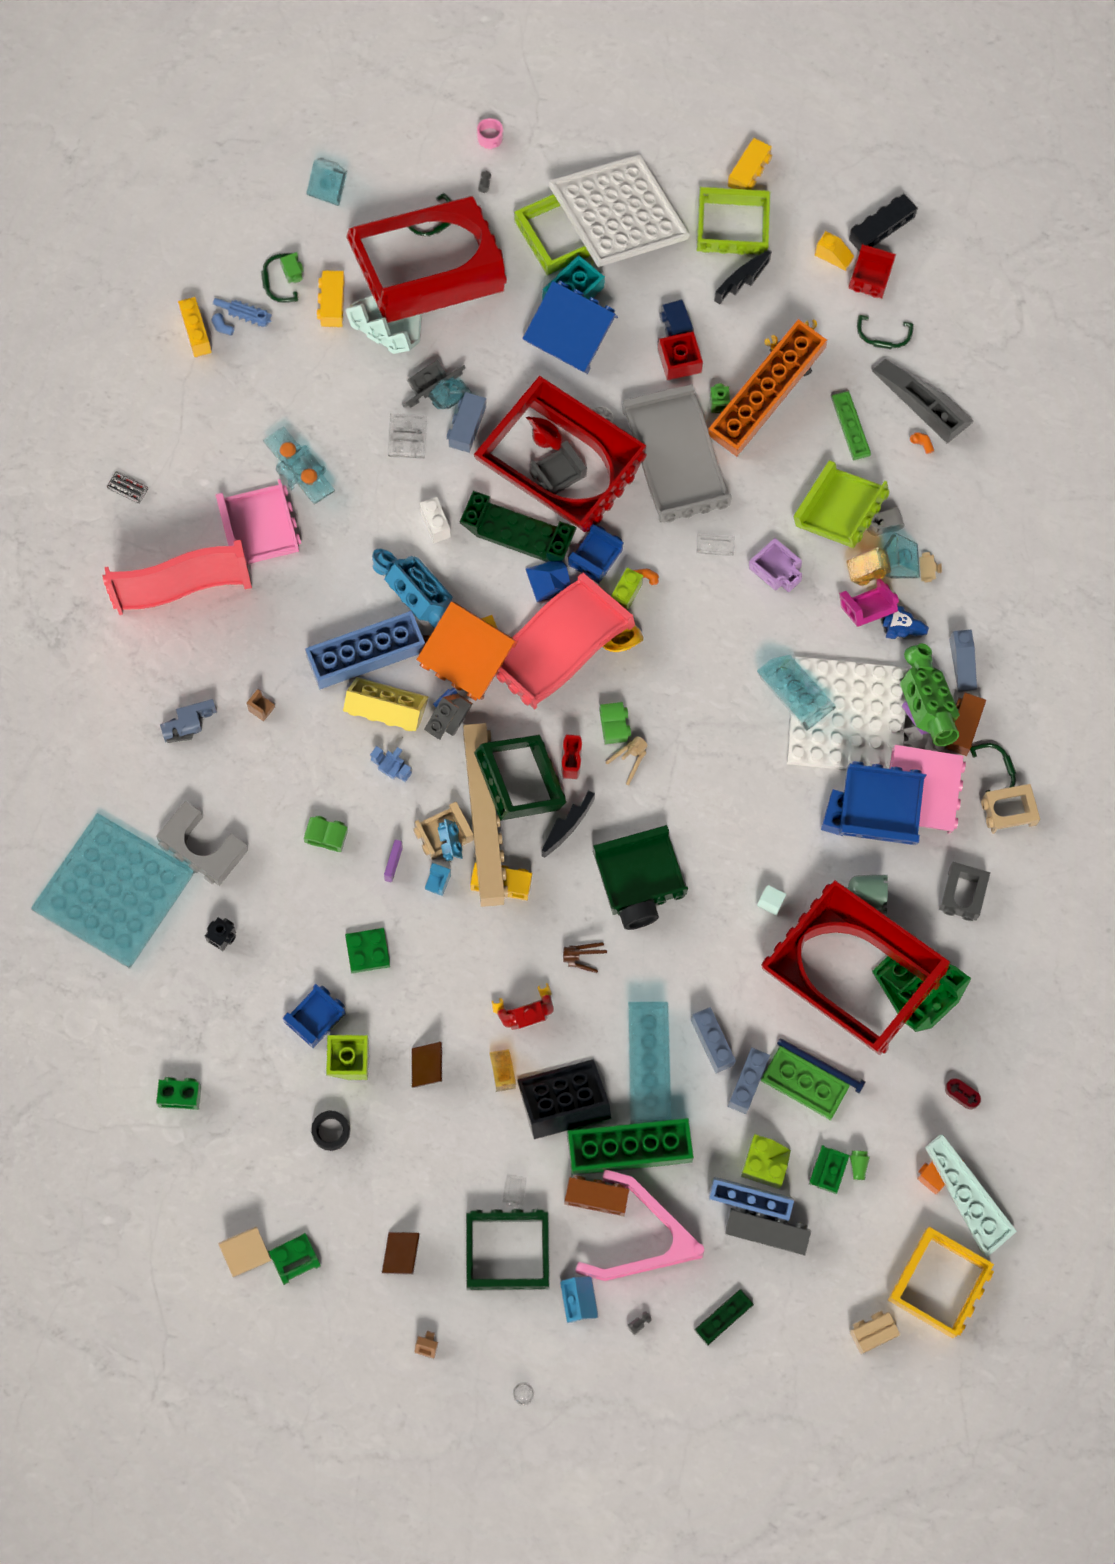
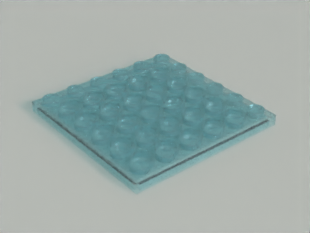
M97 813L33 904L31 910L130 969L195 872L186 864Z

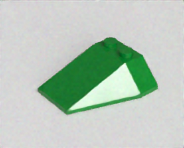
M889 956L872 971L897 1014L924 982ZM950 964L946 975L939 982V988L937 990L932 989L905 1024L915 1032L934 1027L959 1003L971 978L959 968Z

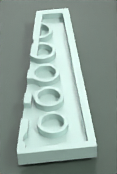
M939 1135L925 1148L984 1257H988L1017 1231L943 1135Z

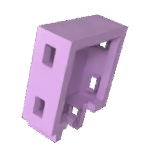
M775 538L749 561V569L775 591L782 586L786 591L790 592L802 581V573L798 571L802 567V560Z

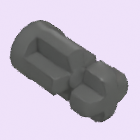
M483 171L481 173L483 178H480L478 190L482 193H487L490 185V180L488 179L491 178V173Z
M643 1312L641 1319L637 1317L627 1327L633 1335H636L645 1326L644 1323H650L652 1318L647 1312Z

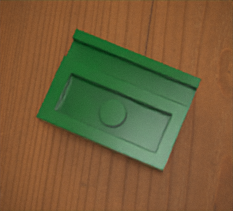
M822 1145L809 1185H814L817 1188L837 1194L850 1155Z

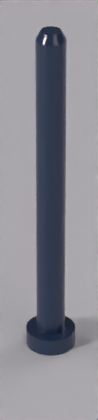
M779 1039L777 1042L778 1046L784 1047L856 1088L855 1092L860 1094L866 1083L862 1079L859 1082L784 1039Z

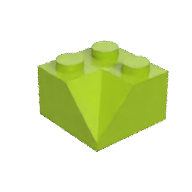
M327 1035L326 1076L346 1080H368V1035Z
M754 1134L741 1177L780 1189L787 1170L791 1150L772 1139Z

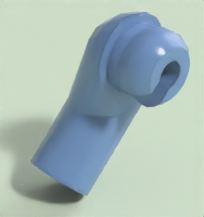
M216 313L212 316V323L217 332L233 335L234 327L225 325L222 314Z

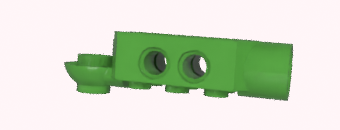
M923 643L910 646L905 650L904 657L912 668L909 669L902 679L900 686L916 727L930 733L936 746L950 745L959 737L955 724L960 715L942 671L934 668L932 665L931 648Z

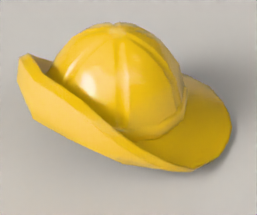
M635 625L631 630L627 628L616 635L603 648L611 652L627 651L641 643L644 637L640 629Z

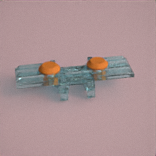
M285 427L280 428L263 440L279 460V463L276 465V472L279 476L283 474L287 478V485L291 490L295 488L294 485L297 483L314 505L335 492V489L323 475L326 472V468L318 463L310 453L309 447L307 445L301 447ZM304 455L313 468L309 469L300 457Z

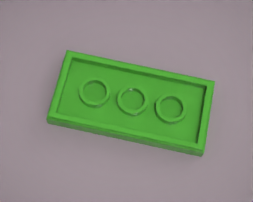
M782 1046L777 1050L761 1079L763 1083L830 1121L850 1087L846 1082Z

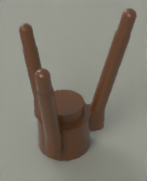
M603 942L578 946L569 945V947H564L563 962L568 963V967H577L597 973V969L575 963V961H579L581 954H606L608 951L581 950L604 946Z

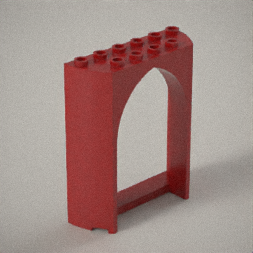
M473 196L357 225L350 228L347 232L346 238L382 317L386 318L387 323L503 292L504 286L507 283L502 251L497 247L495 236L490 233L487 220H484L482 209L477 205ZM425 222L455 224L465 228L474 235L479 248L474 256L465 264L449 271L386 288L382 287L361 241L363 238Z
M539 375L474 453V457L477 461L583 532H589L592 524L598 525L603 518L604 512L612 508L616 497H621L625 490L624 487L633 482L635 474L647 454L645 453V444ZM531 407L587 444L600 456L608 471L609 487L605 492L590 498L571 499L561 497L545 490L491 453L526 410Z
M834 880L831 885L827 884L825 886L822 896L819 899H814L810 905L811 909L807 914L804 912L800 916L796 927L789 929L786 939L783 942L780 941L775 946L774 953L771 957L767 956L761 966L766 973L878 1055L885 1054L889 1049L890 1041L932 989L937 990L939 988V982L946 975L950 961ZM827 933H845L857 936L874 945L924 982L884 1032L878 1036L826 998L813 986L805 973L801 954L805 941Z

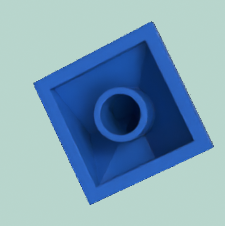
M562 560L550 561L526 568L536 602L551 599L571 585L567 566Z

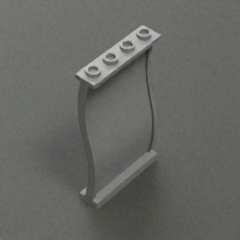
M693 384L623 400L622 411L626 415L633 437L646 445L645 453L647 456L641 464L659 515L660 523L665 521L672 522L681 517L689 518L693 514H705L713 509H725L730 506L732 496L728 493L722 478L709 432L694 394Z

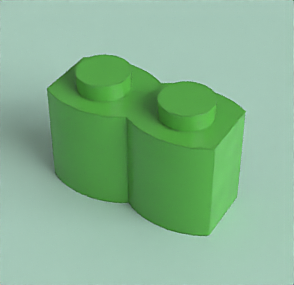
M623 702L600 704L599 711L604 744L627 742L628 736H631L630 725H626L625 720L628 718L627 707L623 706Z
M322 816L310 817L304 835V842L328 850L342 852L348 827L340 821L328 822Z

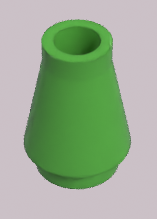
M852 1151L850 1161L854 1180H865L870 1158L868 1151Z

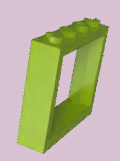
M700 187L697 251L704 253L719 252L721 254L737 253L739 255L754 254L756 256L768 251L770 191ZM704 203L762 206V242L703 239Z
M554 194L514 211V222L546 275L567 267L577 256L583 259L591 256L587 248L583 246L551 260L528 220L561 206Z

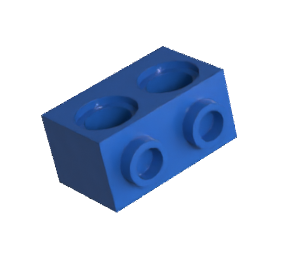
M832 790L821 827L822 831L839 835L840 825L834 824L833 820L838 819L841 821L842 807L838 805V802H843L844 792Z

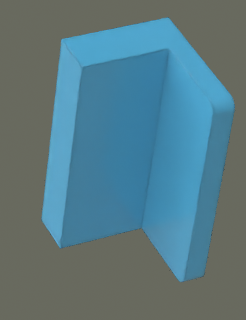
M573 1277L560 1281L567 1323L598 1318L591 1277Z

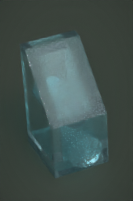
M462 380L439 381L428 397L436 408L450 409L459 403L460 398L464 397L465 392L470 394L472 392Z

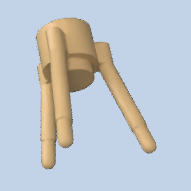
M637 736L610 757L606 764L615 760L626 750L628 751L621 757L622 760H625L630 754L635 757L639 755L626 782V785H629L642 758L647 754L645 749L648 745L642 738Z

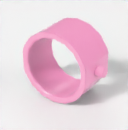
M492 118L482 120L477 127L478 143L488 149L498 147L503 140L502 124ZM491 128L497 130L500 134L495 138L489 139L483 137L481 132Z

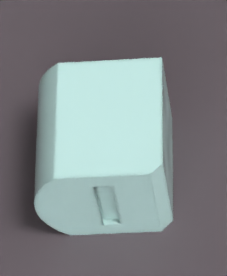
M766 886L757 906L777 915L785 900L786 893L771 886Z

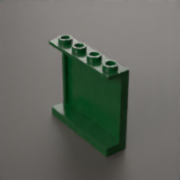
M667 825L593 845V855L613 915L618 914L620 916L619 914L622 910L637 903L651 901L655 905H662L667 902L666 900L673 898L674 900H679L687 895L688 886L685 887L669 838Z

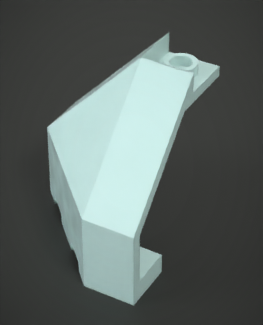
M373 295L358 300L345 309L351 327L364 332L368 338L378 344L381 343L393 354L410 351L420 342L422 314L387 323L386 318L382 317Z

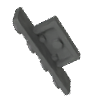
M438 360L407 379L416 396L402 404V406L406 407L409 405L410 408L419 403L418 399L424 396V398L432 395L434 393L433 389L437 386L441 389L449 384L447 380L451 377L455 380L463 375L462 370L466 367L463 365L447 375Z

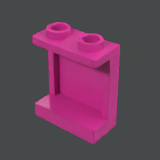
M880 578L876 580L877 588L855 597H851L847 591L839 593L841 608L857 627L898 612L897 603H899L897 594L893 593L889 585Z

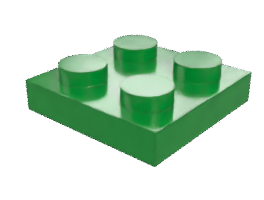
M384 928L345 934L351 974L390 967Z

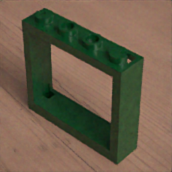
M540 734L482 743L474 751L500 821L558 811L567 803ZM530 747L551 800L513 806L493 753Z
M477 1209L476 1211L466 1213L467 1291L549 1290L548 1212L538 1209H532V1212H524L523 1209H512L511 1212L503 1213L502 1209H493L491 1213H483V1210ZM473 1222H542L543 1278L473 1279Z

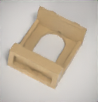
M1031 784L989 791L981 799L982 809L986 810L987 813L986 824L988 828H991L992 834L997 829L1028 824L1029 827L1037 826L1040 821ZM1021 796L1025 813L1001 817L995 813L993 806L996 801Z

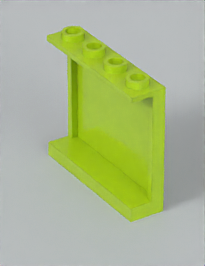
M829 460L794 514L795 525L798 528L854 549L856 544L862 540L866 528L870 527L874 515L880 511L882 502L888 498L890 493L888 483L884 481L882 485L838 470L836 463Z

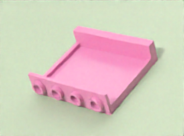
M278 479L279 485L224 498L223 493L216 494L228 545L234 546L233 541L241 540L247 564L299 552L300 536L299 533L295 534L294 528H297L294 517H290L289 512H293L290 501L286 502L285 496H288L286 485L282 486L280 479Z
M895 745L892 748L889 769L891 767H900L902 771L910 772L911 769L922 771V774H927L923 785L919 827L948 831L947 833L949 834L952 833L958 826L956 810L960 809L961 799H958L959 791L961 792L963 788L961 773H964L966 762L963 761L964 756Z

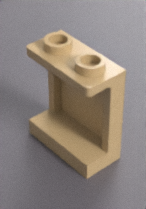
M457 802L450 804V809L422 822H419V820L415 821L413 831L417 839H422L424 843L421 845L426 856L430 855L432 860L443 855L441 845L447 843V840L440 841L437 829L439 823L444 822V819L456 822L459 829V842L462 846L474 840L473 833Z

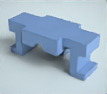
M376 746L370 754L371 761L378 765V770L392 779L397 777L406 783L412 774L410 771L411 767L404 764V760L399 758L402 749L398 747L394 753L388 751L385 756L383 755V750Z

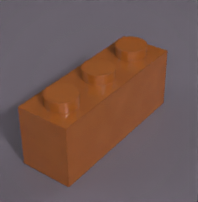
M964 693L962 698H958L956 707L960 715L955 724L959 737L955 742L947 745L945 749L964 756L968 755L986 699Z
M574 1175V1178L569 1177L564 1205L624 1216L629 1189L625 1188L626 1186L623 1184L614 1183L611 1186L606 1185V1182L603 1180L594 1179L591 1182L586 1181V1178L583 1176Z

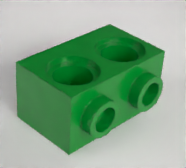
M165 1077L164 1080L158 1081L156 1104L159 1108L199 1110L201 1084L193 1078L177 1081L174 1077ZM173 1088L174 1093L171 1096H165L164 1092L166 1089ZM193 1089L194 1094L191 1097H185L184 1093L186 1090Z

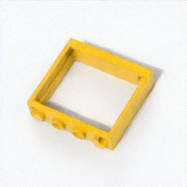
M928 1227L925 1229L888 1301L951 1338H955L957 1335L961 1336L966 1327L963 1324L966 1317L970 1318L976 1308L973 1306L975 1300H980L985 1291L982 1288L985 1281L989 1282L992 1278L994 1264L935 1229ZM931 1240L982 1269L952 1328L900 1299Z

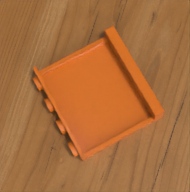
M451 601L416 660L421 662L419 666L429 671L432 669L435 671V676L445 681L448 679L451 681V686L461 691V689L467 691V696L473 700H483V695L512 648H515L518 641L456 602Z

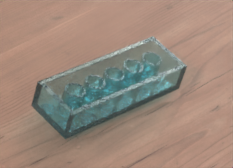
M628 1002L630 1124L671 1120L668 1002Z

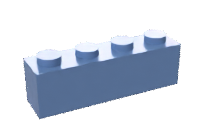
M713 1177L709 1193V1199L785 1220H789L794 1203L792 1197Z

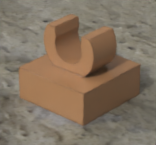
M427 1331L425 1338L418 1336L414 1353L434 1359L438 1347V1342L434 1341L435 1333Z

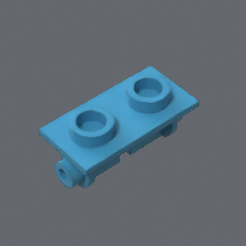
M444 819V822L439 823L437 828L440 841L447 840V843L441 845L443 858L446 861H452L453 857L462 859V845L459 842L458 826L456 822Z

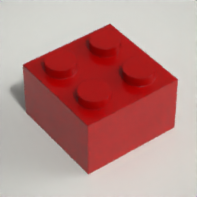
M694 331L659 339L658 353L667 380L702 373L703 360Z

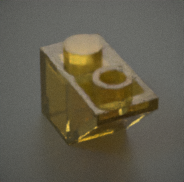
M509 1049L489 1052L496 1092L516 1089Z

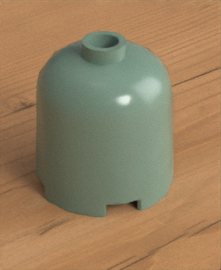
M857 875L852 877L846 888L882 914H887V908H883V905H887L888 883H884V881H888V875Z

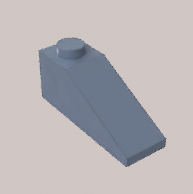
M972 629L953 631L949 642L958 692L977 690L975 646Z

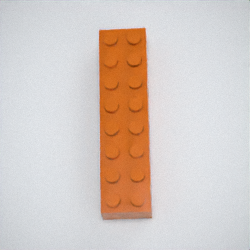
M798 319L709 427L710 438L737 457L826 349L827 339Z

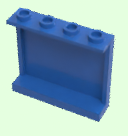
M552 281L522 339L588 374L591 369L589 367L614 318L617 319L618 316L614 313L615 310L607 305L604 308L599 305L600 302L590 297L588 300L583 297L584 293L574 289V291L567 289V284L561 281L558 283Z
M857 761L849 764L846 771L839 835L917 845L920 838L918 830L923 785L927 774H922V771L911 769L910 772L902 771L900 767L886 769L883 768V765L879 764L864 766L863 762Z

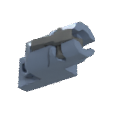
M213 699L176 709L178 719L173 718L160 724L165 743L192 740L194 734L201 732L202 728L199 717L207 718L212 716L213 713H217Z

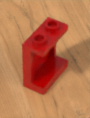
M862 244L848 289L857 293H865L875 298H883L896 254Z

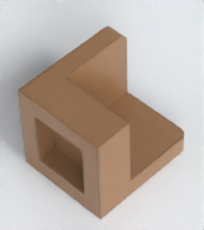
M259 689L256 690L246 703L248 711L262 721H265L275 708V704L263 697Z

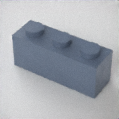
M465 392L464 397L459 400L458 414L455 413L453 416L452 424L454 425L452 429L448 430L446 439L449 440V447L470 453L486 409V398Z
M711 1007L693 1014L691 1022L715 1073L734 1066L736 1060Z
M751 1047L728 1104L729 1108L747 1114L770 1057L769 1054Z

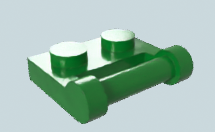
M306 1233L268 1251L283 1285L314 1267L315 1269L321 1267ZM310 1256V1261L285 1273L283 1268Z

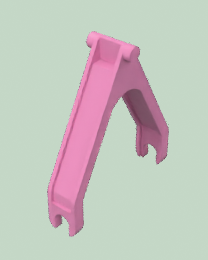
M604 1170L603 1181L611 1184H623L626 1186L625 1188L630 1189L671 1231L673 1243L664 1255L608 1269L578 1262L576 1273L601 1281H608L703 1258L704 1246L633 1177Z

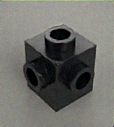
M217 917L215 921L208 925V932L204 937L208 943L224 951L227 945H231L235 940L236 930L230 920L226 918L222 920Z

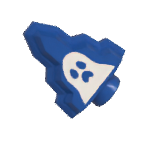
M898 604V612L887 615L884 618L883 627L887 628L886 638H905L908 635L922 636L927 635L929 630L925 623L914 619L912 613L905 611L904 607Z

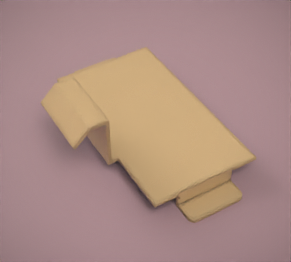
M930 552L922 553V557H919L921 582H932L933 579H936L935 571L937 573L942 572V565H937L934 562V555H930Z

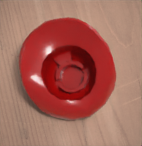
M525 417L533 427L532 438L536 445L542 448L551 447L554 450H560L563 438L554 424L543 418Z

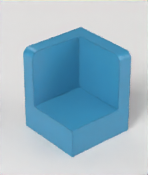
M432 863L425 890L443 896L451 877V869Z

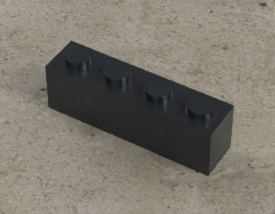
M905 194L895 197L890 204L879 208L877 213L866 217L864 222L853 226L850 230L849 241L859 252L862 244L874 247L914 219L918 207Z

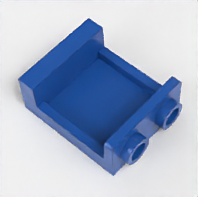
M592 524L590 532L575 553L572 552L568 557V565L580 573H584L599 584L623 551L624 542L618 536L609 534L603 527Z
M317 984L313 986L310 994L290 1014L287 1013L283 1017L284 1023L312 1048L346 1014L344 1010L345 1005L337 998L335 1000L329 996L330 992L323 985L319 987Z

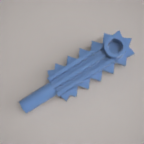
M215 298L213 301V305L227 309L228 315H232L233 318L238 316L239 320L244 318L245 322L258 323V327H266L271 322L272 314L267 313V310H261V308L255 309L254 305L249 307L248 303L243 305L241 301L238 302L237 300L229 303Z

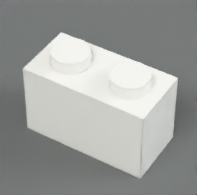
M435 497L420 502V513L433 544L451 538L450 526L438 498Z

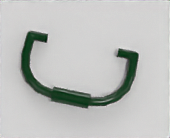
M445 193L436 197L437 201L443 198L447 202L452 201ZM442 222L430 232L418 231L413 226L407 228L416 235L431 236L439 234L450 226L451 223Z
M292 253L273 255L263 265V271H261L263 289L274 301L282 303L298 301L297 291L293 292V298H278L269 290L268 265L273 260Z
M858 316L857 332L863 341L873 345V347L885 349L900 348L905 346L913 335L914 324L903 322V326L909 327L907 338L903 342L892 344V342L870 340L864 336L861 328L862 320H868L869 316Z
M982 743L970 748L973 758L977 757L975 750L990 747L998 750L1003 755V761L1009 776H1011L1009 788L1015 787L1016 771L1010 755H1007L1002 747L993 743Z

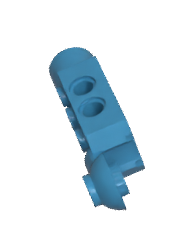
M374 550L372 554V567L374 571L380 575H386L384 580L401 598V601L409 607L419 620L428 621L435 629L451 603L452 595L418 557L408 556L406 559H397L387 550Z

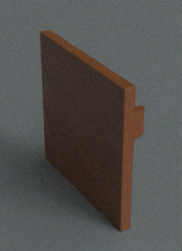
M442 1042L412 1048V1088L442 1082Z
M388 1233L382 1268L383 1274L414 1273L420 1233Z

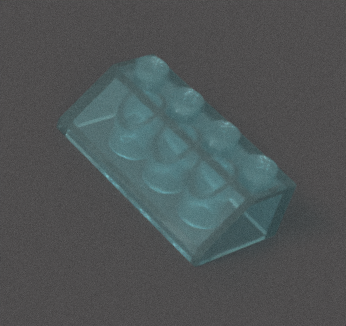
M791 655L773 658L757 670L761 680L806 731L836 708L835 704Z

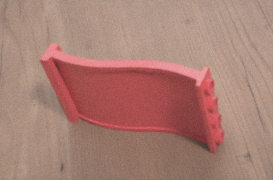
M241 540L233 541L234 546H217L191 551L156 566L140 570L110 572L109 567H104L106 574L102 575L113 609H117L119 615H123V610L145 609L168 604L199 590L216 586L243 585L245 590L251 589L249 571Z
M582 573L578 576L576 582L553 597L512 637L518 643L509 652L496 677L501 683L505 682L513 694H518L526 706L530 705L535 710L539 702L564 685L607 642L625 629L631 630L635 626L634 617L587 575Z

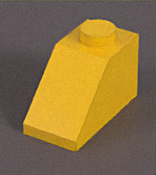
M825 231L817 243L815 256L845 271L847 270L854 255L841 238Z

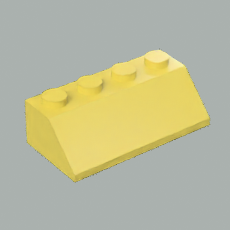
M356 677L346 692L343 711L348 712L352 716L366 717L370 721L384 722L388 726L402 727L406 731H416L421 723L429 697Z

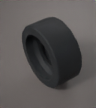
M651 901L631 905L619 914L623 927L626 930L648 926L659 918L655 904Z
M328 1110L315 1117L311 1133L318 1147L327 1151H334L342 1148L347 1143L350 1137V1127L343 1114ZM335 1119L342 1125V1135L337 1141L326 1142L320 1137L319 1127L325 1120Z

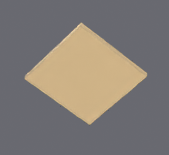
M257 1227L218 1243L233 1277L271 1261Z

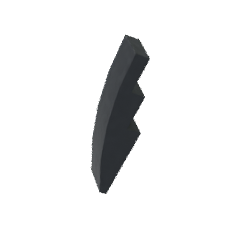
M768 250L738 268L717 289L714 301L721 304L729 292L736 295L745 283L752 286L770 262L772 251Z
M588 790L581 806L573 804L565 820L557 818L542 849V857H547L574 832L594 802L595 793Z

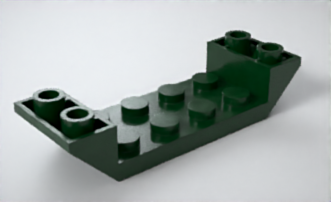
M474 490L459 521L461 525L478 538L545 562L564 560L577 527L559 521L558 526H554L490 503V496Z

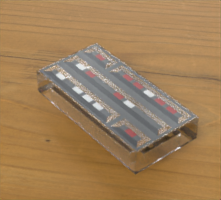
M115 472L107 484V489L140 504L148 491V486L119 472Z

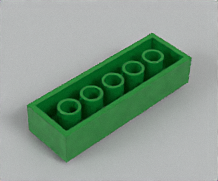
M689 1118L571 1130L567 1132L571 1175L604 1172V1170L619 1171L692 1163L694 1159Z

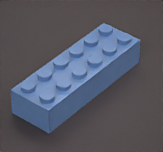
M409 611L305 648L320 690L419 655L425 646V642L413 612Z

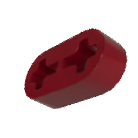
M953 1078L946 1083V1094L963 1107L972 1110L980 1104V1094L961 1080ZM954 1084H957V1085H958L957 1089H958L960 1092L955 1091V1092L953 1093V1092L951 1091L952 1087H951L950 1085L953 1086ZM974 1096V1101L976 1103L972 1102L971 1104H969V1099L967 1097Z

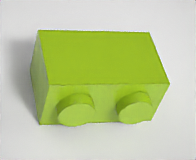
M626 568L611 595L627 611L642 586L643 575Z

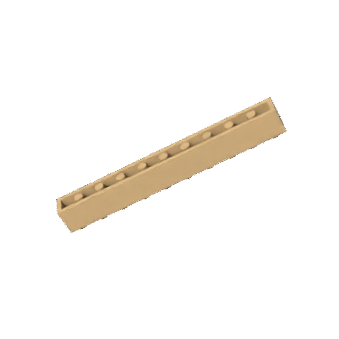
M486 723L463 725L481 907L504 905L505 898H508L507 886H503V880H506V870L501 867V862H504V852L499 848V845L502 844V833H498L497 827H500V819L498 815L496 816V808L474 754V751L482 743L491 742V731L487 730Z

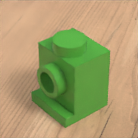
M297 252L280 258V265L288 283L302 281V272L304 270L301 262H298Z
M718 383L710 389L711 413H722L730 403L729 386Z

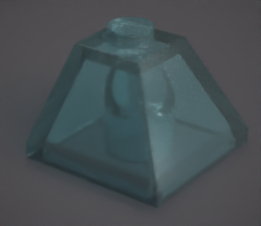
M324 158L314 160L306 195L339 206L348 171L338 163Z
M893 533L879 555L880 573L889 578H920L918 544L898 533Z

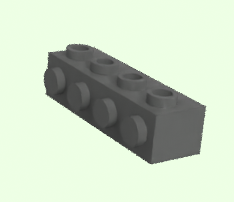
M737 1206L736 1209L731 1208L725 1234L801 1255L806 1254L811 1229H807L808 1225L799 1222L792 1225L787 1223L788 1220L778 1217L774 1220L767 1218L768 1215L756 1212V1214L748 1213V1209Z

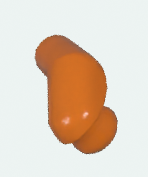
M916 432L910 436L911 443L923 445L926 454L935 451L928 435Z
M648 568L633 570L642 574L643 578L649 579L651 585L659 583L658 573Z

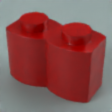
M566 735L564 738L561 767L563 778L577 779L579 777L582 739L580 735Z

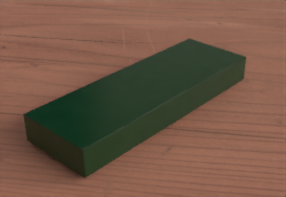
M739 1289L695 1328L694 1331L709 1346L754 1304Z

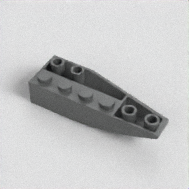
M883 360L872 369V372L947 444L973 423V420L948 396L888 360Z

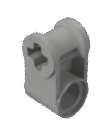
M892 508L875 514L867 531L873 536H878L904 528L905 525L899 509Z

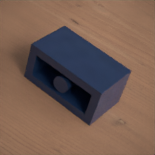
M682 299L662 305L659 316L661 322L665 323L667 337L694 331Z

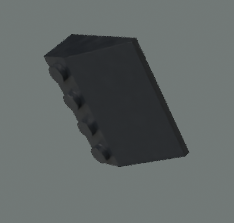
M594 1059L517 1079L534 1139L612 1119L610 1104Z

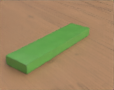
M850 392L832 395L831 399L852 459L857 460L869 457L871 452Z

